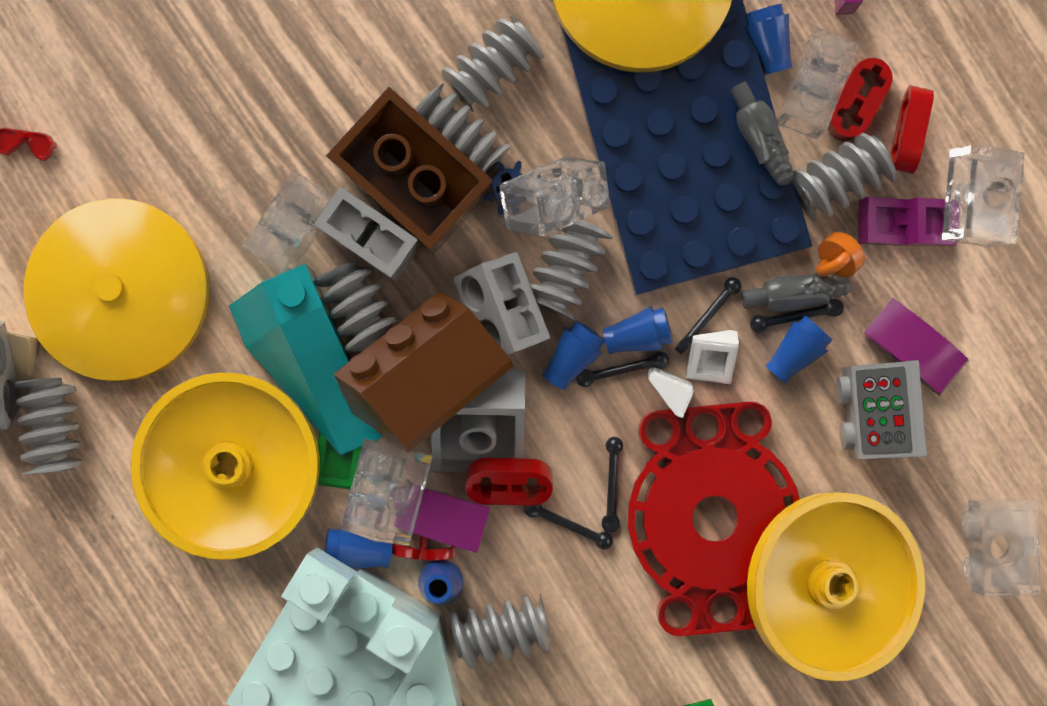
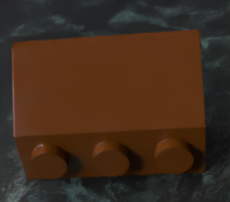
M390 87L381 94L326 155L334 166L406 231L417 238L433 255L462 225L493 183V180Z
M438 292L399 324L390 328L386 334L368 348L354 356L350 362L333 375L352 414L408 453L513 367V363L468 307L442 292Z

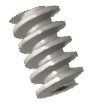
M510 16L512 23L504 18H499L496 21L495 26L499 35L490 30L482 33V39L486 48L477 43L469 45L468 50L472 60L463 55H458L455 58V64L459 73L449 67H444L441 70L444 81L458 95V98L465 106L469 105L472 112H474L472 107L474 102L485 108L490 106L485 94L487 90L499 96L503 94L499 79L504 78L513 84L517 82L512 69L515 65L526 72L531 69L526 58L528 53L540 60L544 58L543 52L532 34L513 16Z
M444 83L432 90L417 105L415 110L488 175L497 165V162L501 161L507 154L511 145L506 143L495 149L492 145L498 133L494 130L481 136L479 132L484 120L479 118L468 123L466 119L471 107L466 105L455 111L453 106L458 95L453 92L442 98L440 96Z
M861 133L855 137L854 145L845 142L839 146L838 154L833 151L824 154L822 163L817 160L809 162L806 169L807 173L801 169L793 171L792 182L796 187L802 208L813 221H816V209L819 208L827 217L833 215L831 201L835 200L843 208L849 206L847 192L851 191L861 200L865 197L863 183L867 182L877 191L881 189L879 174L883 173L888 180L893 182L897 180V172L891 156L883 143L876 136Z
M560 217L556 225L565 235H550L548 241L557 251L542 252L541 259L549 268L535 267L533 275L542 284H530L539 306L574 321V317L565 307L566 305L581 306L583 301L573 292L574 288L589 289L590 284L581 274L583 271L597 272L598 267L589 257L590 255L604 256L606 251L597 243L598 238L613 239V236L586 221Z
M352 261L336 267L315 280L318 287L332 286L324 293L322 298L325 303H339L330 313L332 320H347L339 327L337 332L340 337L354 336L345 346V351L348 354L361 353L386 334L387 330L396 322L395 317L380 318L379 313L389 305L388 301L372 300V296L381 289L380 283L365 284L364 280L374 270L373 267L358 268L357 263L359 261Z
M62 378L14 382L16 388L29 391V394L16 399V406L30 409V413L17 419V424L32 428V431L19 436V443L33 446V450L20 456V461L33 464L35 468L22 475L70 471L82 465L81 459L70 457L67 454L81 446L80 441L66 438L67 433L79 428V423L65 419V415L78 410V406L63 401V397L76 392V387L62 383Z
M541 593L538 607H534L528 596H523L520 611H516L510 600H505L502 615L497 614L492 604H486L484 619H480L473 608H468L466 623L460 621L455 611L450 612L459 659L463 657L470 669L477 667L479 653L482 654L489 665L494 664L497 649H500L507 661L512 660L515 645H518L525 657L531 656L534 641L537 642L543 653L549 652L551 638Z

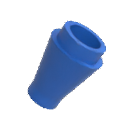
M782 3L746 13L749 25L744 27L764 65L766 75L792 68L789 13L784 14Z
M650 306L612 326L603 328L604 340L609 354L663 350V345L673 343L669 321L664 308L653 310V307Z
M805 315L799 323L795 321L792 323L773 357L765 366L786 384L794 375L828 352L826 347L833 339Z
M575 320L570 328H564L550 363L542 374L543 377L554 386L565 391L567 386L602 354L600 348L605 343V340L588 326Z
M340 525L339 529L328 528L324 552L352 569L389 568L392 541L383 540Z
M446 560L430 562L422 569L418 578V588L422 597L427 602L437 606L449 605L456 601L464 587V579L460 569L452 562ZM435 579L443 580L447 584V591H442L440 594L435 593L432 590L433 585L431 582Z

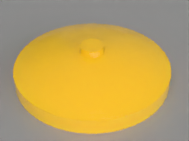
M552 0L564 31L588 56L604 65L623 71L654 72L679 65L699 53L720 29L732 0Z
M103 199L72 209L57 219L44 232L29 258L25 271L23 295L30 326L38 341L55 360L68 369L93 379L130 381L160 372L177 361L189 349L200 333L207 315L210 299V282L206 262L200 248L190 233L174 218L151 205L139 201Z
M230 372L211 373L194 377L182 382L164 394L143 419L135 436L131 454V480L134 494L141 511L151 526L165 540L177 548L195 556L216 560L238 559L257 554L272 547L289 535L298 526L310 508L316 493L320 473V456L316 436L309 420L298 404L280 388L265 380L246 374Z
M824 492L810 495L785 508L772 520L761 535L753 552L748 572L747 595L749 609L755 628L762 641L787 666L813 678L826 681L859 679L887 665L901 652L912 637L919 622L925 598V571L922 556L906 524L898 515L882 503L866 496L844 492Z

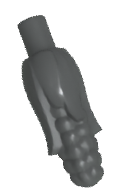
M744 81L729 89L739 108V111L736 113L738 128L754 151L759 164L764 163L770 176L774 178L778 185H787L792 181L794 174L792 165L789 163V151L783 141L776 117L764 101L759 100L756 102L747 82Z
M817 273L802 276H778L765 282L763 288L743 290L741 292L742 304L744 308L766 306L772 312H791L806 307L829 304L830 299L847 295L851 290V282L843 276L819 277Z

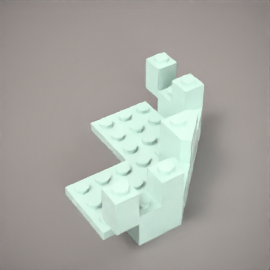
M319 548L312 550L305 556L281 596L287 600V603L226 701V704L229 706H462L461 694L441 614L370 570L363 568L357 572Z

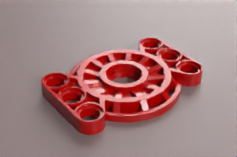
M748 401L687 407L683 418L675 415L671 409L657 410L646 414L638 425L640 441L646 448L656 452V454L646 462L634 482L628 502L627 527L632 549L643 569L661 588L669 592L660 600L656 616L661 627L673 636L756 629L751 617L747 595L748 572L753 552L767 526L785 509L783 498L790 495L792 504L800 500L797 486L787 468L769 449L759 444L769 434L772 427V418L767 408L758 402ZM746 409L756 410L762 418L760 431L751 436L742 433L737 425L738 416ZM702 413L710 414L717 423L715 435L707 440L697 438L692 431L694 418ZM654 418L667 420L672 428L670 439L660 445L652 443L646 435V427ZM752 448L760 453L754 459L746 455ZM663 457L669 459L670 461L662 469L657 465ZM768 460L779 471L786 486L778 487L774 477L763 467ZM649 472L655 475V478L648 487L645 500L638 501L641 486ZM710 496H722L729 500L737 514L736 526L733 532L726 538L718 541L707 540L701 537L695 530L692 521L693 511L697 504ZM635 510L643 511L642 525L646 538L638 541L635 529ZM651 549L655 559L665 568L661 576L651 568L642 551ZM673 577L682 581L676 587L669 584ZM729 597L735 602L736 613L731 620L718 622L713 619L711 605L717 598ZM676 601L686 603L691 611L688 622L680 627L671 626L665 619L667 606Z

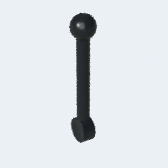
M730 277L725 281L724 290L674 348L678 353L682 355L692 343L693 336L698 335L727 299L731 295H736L740 292L742 284L739 279Z
M830 299V303L824 306L768 318L757 315L751 319L750 326L754 332L762 333L769 326L801 320L805 315L808 318L825 314L830 317H837L843 313L844 305L839 299Z
M658 351L654 353L652 358L593 372L585 369L576 377V381L580 386L588 387L595 380L649 367L664 369L669 364V356L663 351Z
M610 437L605 445L606 450L609 452L607 512L602 518L601 524L603 529L610 533L617 531L620 525L619 519L616 516L618 456L623 450L624 445L619 437Z
M542 504L524 506V512L529 517L540 516L595 541L599 549L607 550L613 544V537L608 532L597 533L542 508Z

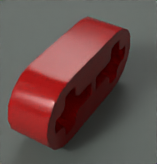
M866 58L860 61L849 73L826 116V127L835 139L843 142L852 141L856 136L864 133L871 124L893 82L892 71L883 60ZM872 70L877 73L875 81L880 84V87L874 86L864 97L859 92L865 80L859 74L866 75ZM854 103L859 108L853 120L859 125H852L848 130H845L841 127L843 119L837 114L838 112L844 114Z
M909 85L906 89L890 152L896 171L914 174L919 165L933 106V90Z
M480 458L473 461L467 468L465 489L469 498L479 504L540 505L546 502L552 495L553 474L549 465L538 459ZM481 477L491 478V485H482ZM528 478H536L537 486H528Z

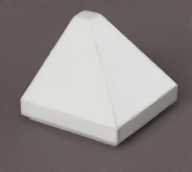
M726 330L694 335L691 343L686 379L731 384L739 347L737 331Z
M655 367L650 368L647 373L649 381L673 413L683 418L694 392L691 382Z

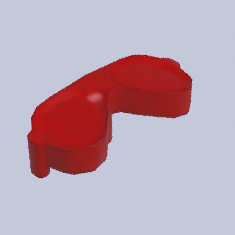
M5 127L0 128L1 155H10L22 144L27 143L36 159L46 161L57 147V143L46 133Z
M420 536V548L399 545L396 539H392L391 554L406 559L438 561L455 558L456 547L451 545L450 548L429 549V538Z

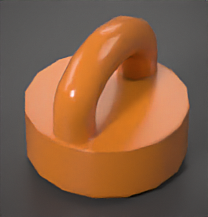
M832 232L819 244L818 254L821 261L816 266L815 271L819 276H828L834 273L837 276L849 278L864 265V251L861 245L850 235L842 232Z

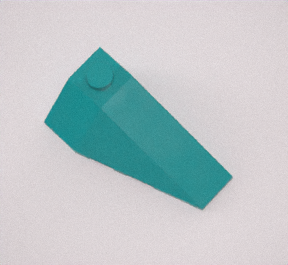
M302 264L261 282L230 304L229 308L248 351L284 392L298 404L306 417L340 455H344L356 448L383 438V435L352 414L333 374L350 362L351 359L345 351L342 337L338 335L337 325L330 317L331 311L329 306L323 301V292L316 285L315 280L317 278L314 271L306 264Z

